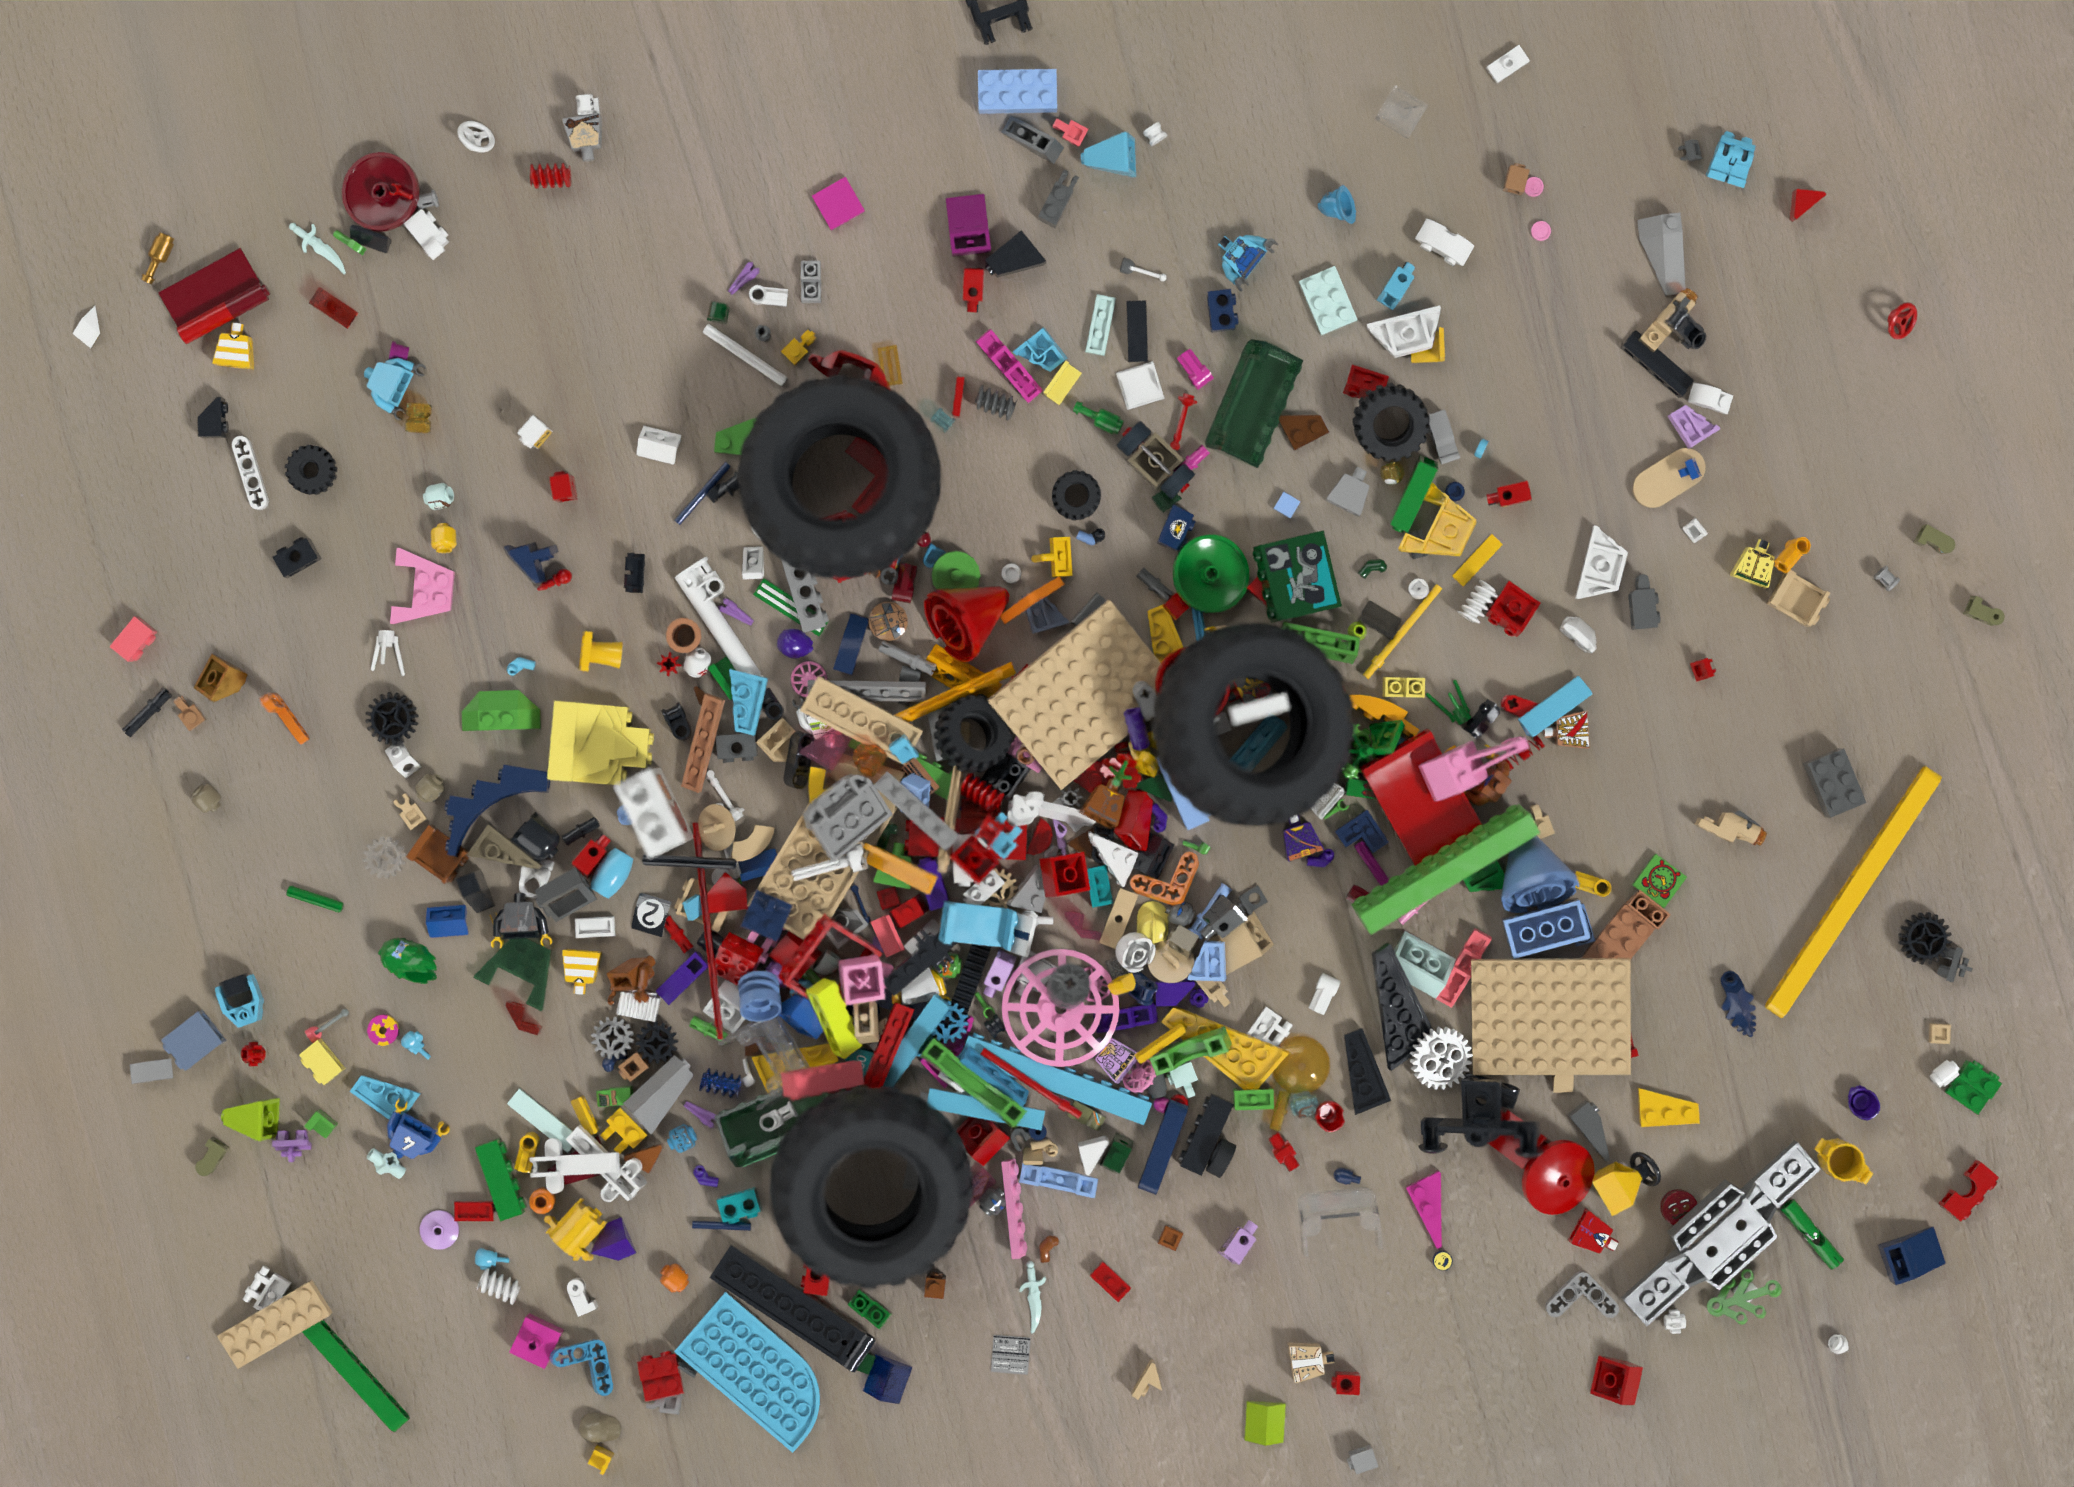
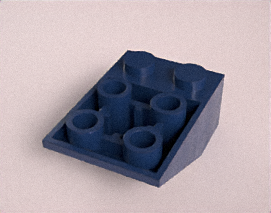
M1934 1226L1878 1245L1889 1280L1894 1285L1914 1280L1946 1264Z

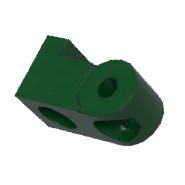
M711 301L707 321L727 324L730 307L727 304Z

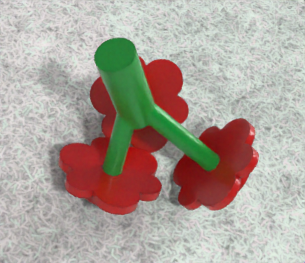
M1119 753L1117 759L1111 757L1110 759L1105 758L1102 760V766L1099 770L1107 779L1111 778L1112 775L1115 776L1112 781L1114 786H1119L1121 781H1123L1125 788H1136L1137 783L1141 781V775L1138 773L1137 768H1135L1137 761L1131 755Z

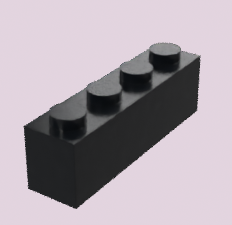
M1213 1093L1210 1094V1097H1205L1202 1107H1204L1202 1115H1197L1194 1122L1196 1128L1194 1132L1189 1133L1186 1143L1189 1144L1186 1150L1182 1149L1179 1155L1180 1167L1202 1176L1232 1110L1233 1102Z

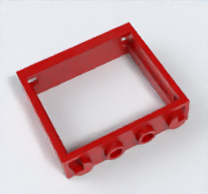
M824 913L817 920L811 932L805 936L800 947L793 952L788 963L782 967L778 977L785 985L809 999L806 993L808 988L795 981L793 977L831 926L865 947L859 957L877 955L880 958L883 953L875 945ZM839 983V984H838L839 989H840V990H839V994H840V996H841V987H840V983Z

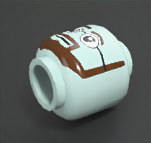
M445 483L430 485L423 494V500L432 510L447 508L454 501V492Z

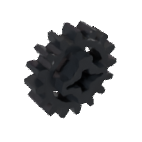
M655 1021L654 1026L649 1022L647 1023L648 1029L642 1027L640 1030L643 1034H637L636 1036L640 1041H637L635 1045H640L641 1047L637 1052L643 1051L642 1058L649 1057V1063L656 1059V1063L659 1064L661 1058L666 1062L667 1055L673 1057L674 1054L671 1051L678 1049L674 1046L675 1043L679 1042L678 1039H674L677 1032L671 1033L672 1026L666 1028V1022L659 1025L658 1021ZM653 1030L651 1038L645 1039L646 1034ZM661 1030L664 1031L668 1035V1037L663 1036L661 1034ZM656 1037H658V1041H662L663 1043L656 1047L655 1043L649 1042L654 1041ZM670 1045L667 1052L662 1054V1048ZM646 1047H649L650 1049H652V1050H653V1054H651V1053L646 1049Z

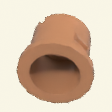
M679 618L668 626L666 640L674 651L689 653L700 644L701 630L693 620ZM691 626L695 635L694 641L689 645L680 647L678 640L679 631Z

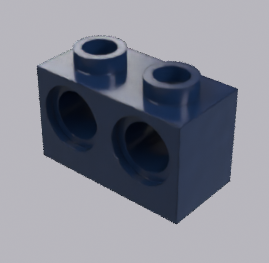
M1231 289L1208 291L1207 302L1211 333L1235 330V325H1238V314L1234 313L1233 305H1236L1235 293L1232 294ZM1224 296L1227 299V304L1224 306L1219 305L1216 301L1217 297ZM1227 316L1229 324H1220L1219 317Z

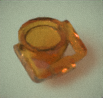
M859 744L854 750L852 758L854 765H858L857 769L861 774L873 777L886 761L887 754L878 744Z

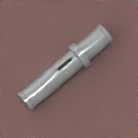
M885 640L882 642L883 646L880 645L879 652L910 665L914 670L919 669L931 676L933 674L932 670L935 671L936 664L922 659L921 655L909 653Z

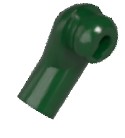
M1382 559L1368 560L1358 574L1363 579H1366L1371 571L1385 572L1387 564Z

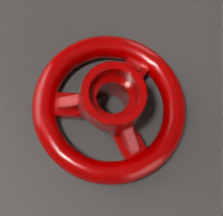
M1910 302L1903 303L1889 314L1888 332L1893 339H1903L1913 330L1918 315L1914 304ZM1909 308L1908 311L1901 312V311H1903L1904 309ZM1911 317L1910 323H1909L1908 327L1906 328V324H1907V322H1908V319ZM1894 326L1898 328L1899 334L1895 333Z

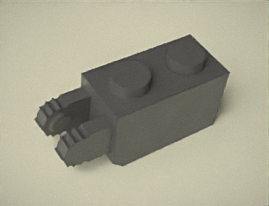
M1066 170L1062 172L1058 182H1055L1038 215V220L1053 228H1056L1079 179L1075 175L1070 182L1069 188L1064 186L1063 182L1068 175Z
M1640 574L1635 578L1636 590L1631 591L1628 595L1631 630L1657 628L1658 623L1661 621L1660 613L1656 609V604L1659 603L1658 593L1655 592V588L1650 589L1648 576Z

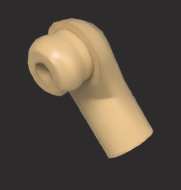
M1048 1138L1030 1141L1031 1150L1042 1149L1050 1157L1058 1154L1057 1145Z

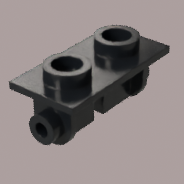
M627 553V557H625V570L630 571V575L625 574L623 588H625V592L643 593L645 554Z
M1487 699L1479 706L1476 714L1467 721L1463 730L1470 733L1476 740L1478 737L1481 738L1489 728L1484 722L1487 720L1492 724L1500 714L1501 708L1496 703Z

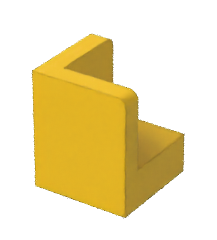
M596 1445L587 1464L601 1470L600 1474L604 1475L614 1453Z

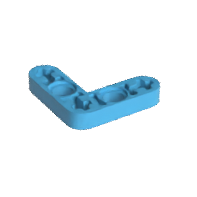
M592 1339L561 1347L551 1352L550 1362L557 1367H565L588 1360L594 1392L601 1396H607L612 1392L613 1382L607 1349L603 1341ZM595 1344L600 1346V1349L597 1350V1353L595 1351H592V1348L595 1347ZM576 1348H581L582 1356L576 1359L573 1352ZM559 1354L569 1356V1358H562L561 1363L556 1361V1357ZM599 1362L604 1364V1370L601 1373H597L595 1370V1366ZM606 1375V1378L597 1379V1377H603ZM602 1382L607 1384L604 1391L599 1389L602 1386Z

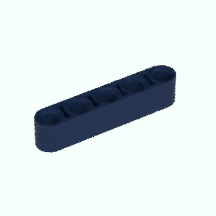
M1169 1100L1141 1175L1138 1189L1157 1194L1186 1117L1188 1105Z

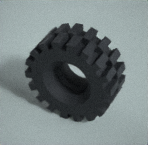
M312 445L300 446L298 450L291 452V457L288 456V464H285L287 469L285 476L288 477L289 480L287 481L295 490L308 495H318L321 492H326L328 487L333 486L332 482L337 478L335 476V472H338L337 467H335L337 463L325 449ZM309 462L315 463L318 467L317 475L311 478L307 477L303 472L304 466Z

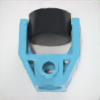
M245 973L220 982V986L215 988L222 1013L238 1028L262 1019L264 998L254 974L248 976ZM251 989L253 997L250 1003L237 1008L229 1004L227 998Z

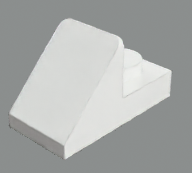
M744 547L743 579H762L764 577L763 547Z

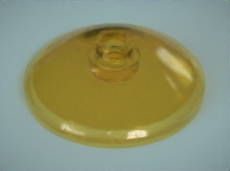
M1294 1036L1286 1039L1279 1045L1280 1048L1289 1051V1054L1272 1073L1276 1082L1284 1090L1293 1094H1308L1324 1084L1329 1075L1330 1060L1327 1051L1317 1040L1307 1036ZM1300 1063L1305 1064V1068L1303 1070H1300L1298 1068V1065Z

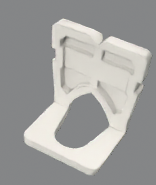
M547 859L538 861L543 865L541 869L521 866L519 893H524L529 898H537L536 894L527 891L525 883L535 877L540 887L546 884L551 875L550 871L553 870L554 861Z

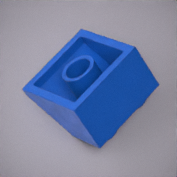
M794 995L781 1003V1012L778 1016L799 1034L817 1040L823 1029L810 1000L804 996Z

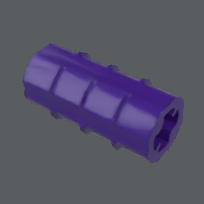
M1139 707L1127 709L1124 712V717L1133 749L1143 750L1148 748L1150 745L1149 735L1146 731L1141 709Z

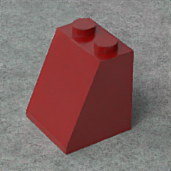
M1509 1110L1506 1113L1503 1112V1120L1523 1121ZM1541 1134L1537 1139V1146L1543 1147L1552 1141ZM1500 1135L1494 1141L1488 1142L1490 1146L1525 1170L1530 1158H1524L1515 1153V1149L1520 1147V1139H1514V1136Z

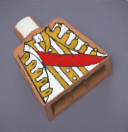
M1581 711L1562 716L1554 722V726H1548L1543 730L1544 738L1555 737V745L1590 748L1588 712Z

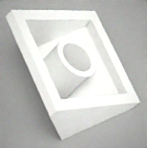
M1101 1136L1078 1142L1086 1175L1089 1176L1107 1147L1109 1143L1108 1137Z

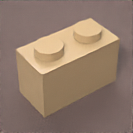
M875 1001L855 1003V1038L860 1044L879 1042L877 1003Z

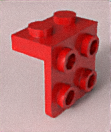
M729 932L720 945L715 959L717 976L738 986V981L742 976L753 972L764 949Z

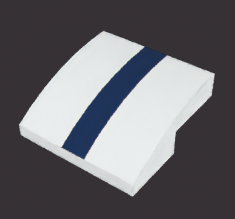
M1017 912L1018 923L1014 927L1013 933L1015 935V942L1009 952L1028 957L1037 919Z

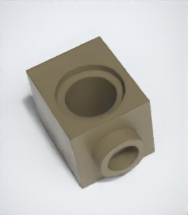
M1178 925L1176 930L1173 928L1168 936L1169 947L1188 958L1199 943V936L1181 925Z

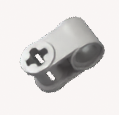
M1145 681L1135 683L1133 694L1138 707L1141 709L1144 720L1147 721L1155 717L1153 709L1156 695L1153 688Z

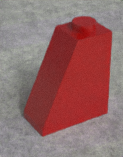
M1140 789L1136 791L1128 790L1119 823L1114 832L1129 849L1147 851L1153 800L1147 792Z

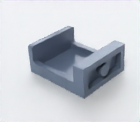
M200 1010L161 1041L163 1042L164 1050L168 1054H172L176 1059L174 1060L176 1065L180 1069L187 1071L227 1040L206 1013Z

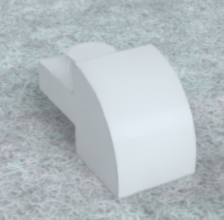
M1693 383L1688 402L1702 408H1709L1722 414H1728L1733 395L1725 393L1716 387Z

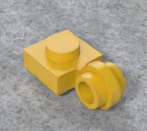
M807 330L800 337L802 339L801 343L794 337L781 350L794 366L809 353L803 346L805 344L810 346L816 340L815 333Z

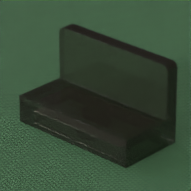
M1368 601L1357 621L1392 640L1402 619L1372 601Z

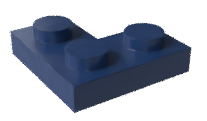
M1365 810L1334 831L1345 848L1361 837L1372 853L1389 843L1368 810Z

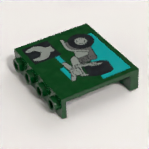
M1324 530L1253 547V559L1257 562L1258 566L1257 576L1262 583V597L1266 600V614L1271 623L1342 607Z

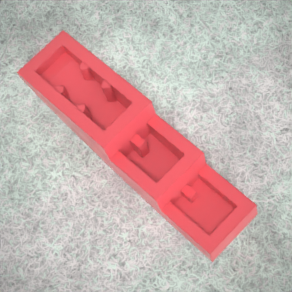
M1474 928L1456 958L1446 986L1435 999L1451 1008L1453 1007L1471 978V959L1482 958V954L1492 940L1491 936Z

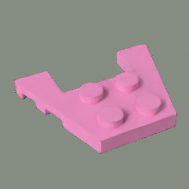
M397 548L395 565L415 567L412 608L392 606L390 624H398L451 611L455 572L401 548Z

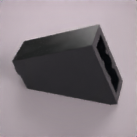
M1021 230L985 259L987 264L985 268L991 276L995 274L998 278L1043 266L1046 264V260Z
M482 870L456 879L462 897L476 913L495 907Z

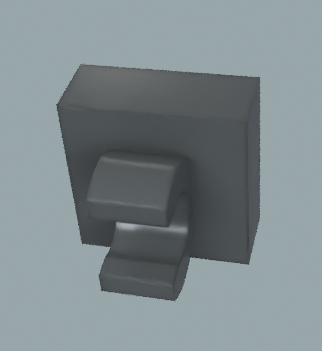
M1698 140L1684 141L1685 145L1678 147V150L1685 149L1687 152L1686 156L1681 157L1680 160L1697 161L1702 159Z

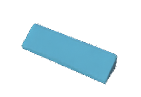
M1577 676L1520 717L1518 721L1525 734L1534 737L1591 696L1592 692L1580 676Z
M1274 714L1267 715L1230 760L1240 768L1251 772L1287 730L1285 721Z

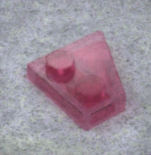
M833 728L803 748L799 753L833 772L852 738Z

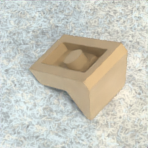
M1152 1359L1131 1392L1132 1396L1138 1400L1141 1396L1144 1397L1149 1389L1148 1383L1162 1391L1155 1361Z

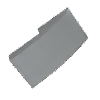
M801 261L802 303H821V261Z
M171 1059L129 1065L131 1084L173 1079Z

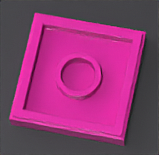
M846 177L812 195L831 231L865 212Z

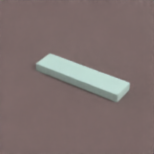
M519 1088L507 1104L547 1137L559 1139L562 1143V1149L568 1153L572 1146L566 1139L573 1130Z

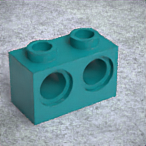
M756 1187L718 1197L717 1199L723 1223L728 1221V1224L739 1222V1218L747 1216V1219L759 1216L758 1213L762 1210ZM751 1199L754 1202V1207L751 1209L746 1208L744 1201ZM733 1205L736 1212L729 1214L726 1212L725 1207Z

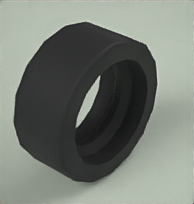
M1221 1139L1210 1157L1206 1171L1221 1178L1234 1156L1236 1145Z

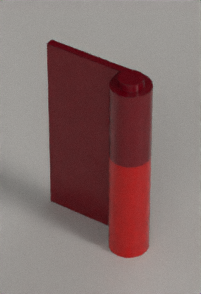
M241 248L158 292L177 325V331L186 345L268 301V296L271 295L267 286L261 284Z

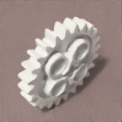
M1437 1027L1436 1032L1430 1029V1035L1424 1032L1423 1040L1417 1038L1419 1045H1413L1416 1051L1410 1052L1415 1057L1409 1060L1414 1064L1411 1067V1070L1415 1072L1414 1076L1417 1079L1419 1078L1422 1084L1425 1083L1428 1088L1432 1086L1435 1090L1439 1086L1445 1090L1446 1084L1452 1088L1453 1081L1459 1084L1458 1078H1465L1463 1071L1469 1072L1466 1065L1472 1064L1468 1060V1058L1473 1056L1470 1052H1467L1471 1049L1467 1044L1468 1040L1463 1038L1460 1032L1457 1033L1455 1029L1450 1031L1448 1027H1445L1444 1030ZM1440 1042V1046L1434 1049L1435 1045ZM1456 1050L1455 1055L1451 1056L1452 1051ZM1431 1060V1064L1426 1067V1063ZM1448 1067L1447 1071L1442 1074L1443 1069Z

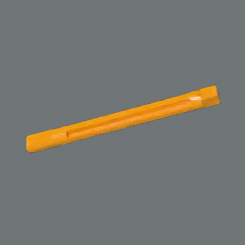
M1009 662L894 715L907 722L914 721L955 702L961 697H966L1016 674V670L1012 662Z

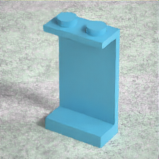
M944 901L938 940L944 944L959 942L1003 947L1011 951V946L1015 942V935L1013 933L1014 927L1018 923V915L1016 911L1010 908Z

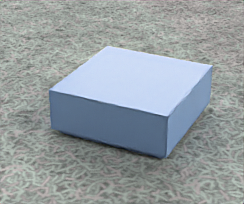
M1283 492L1273 509L1291 518L1300 501Z

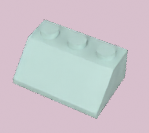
M1404 931L1394 952L1410 984L1437 998L1447 984L1456 959Z

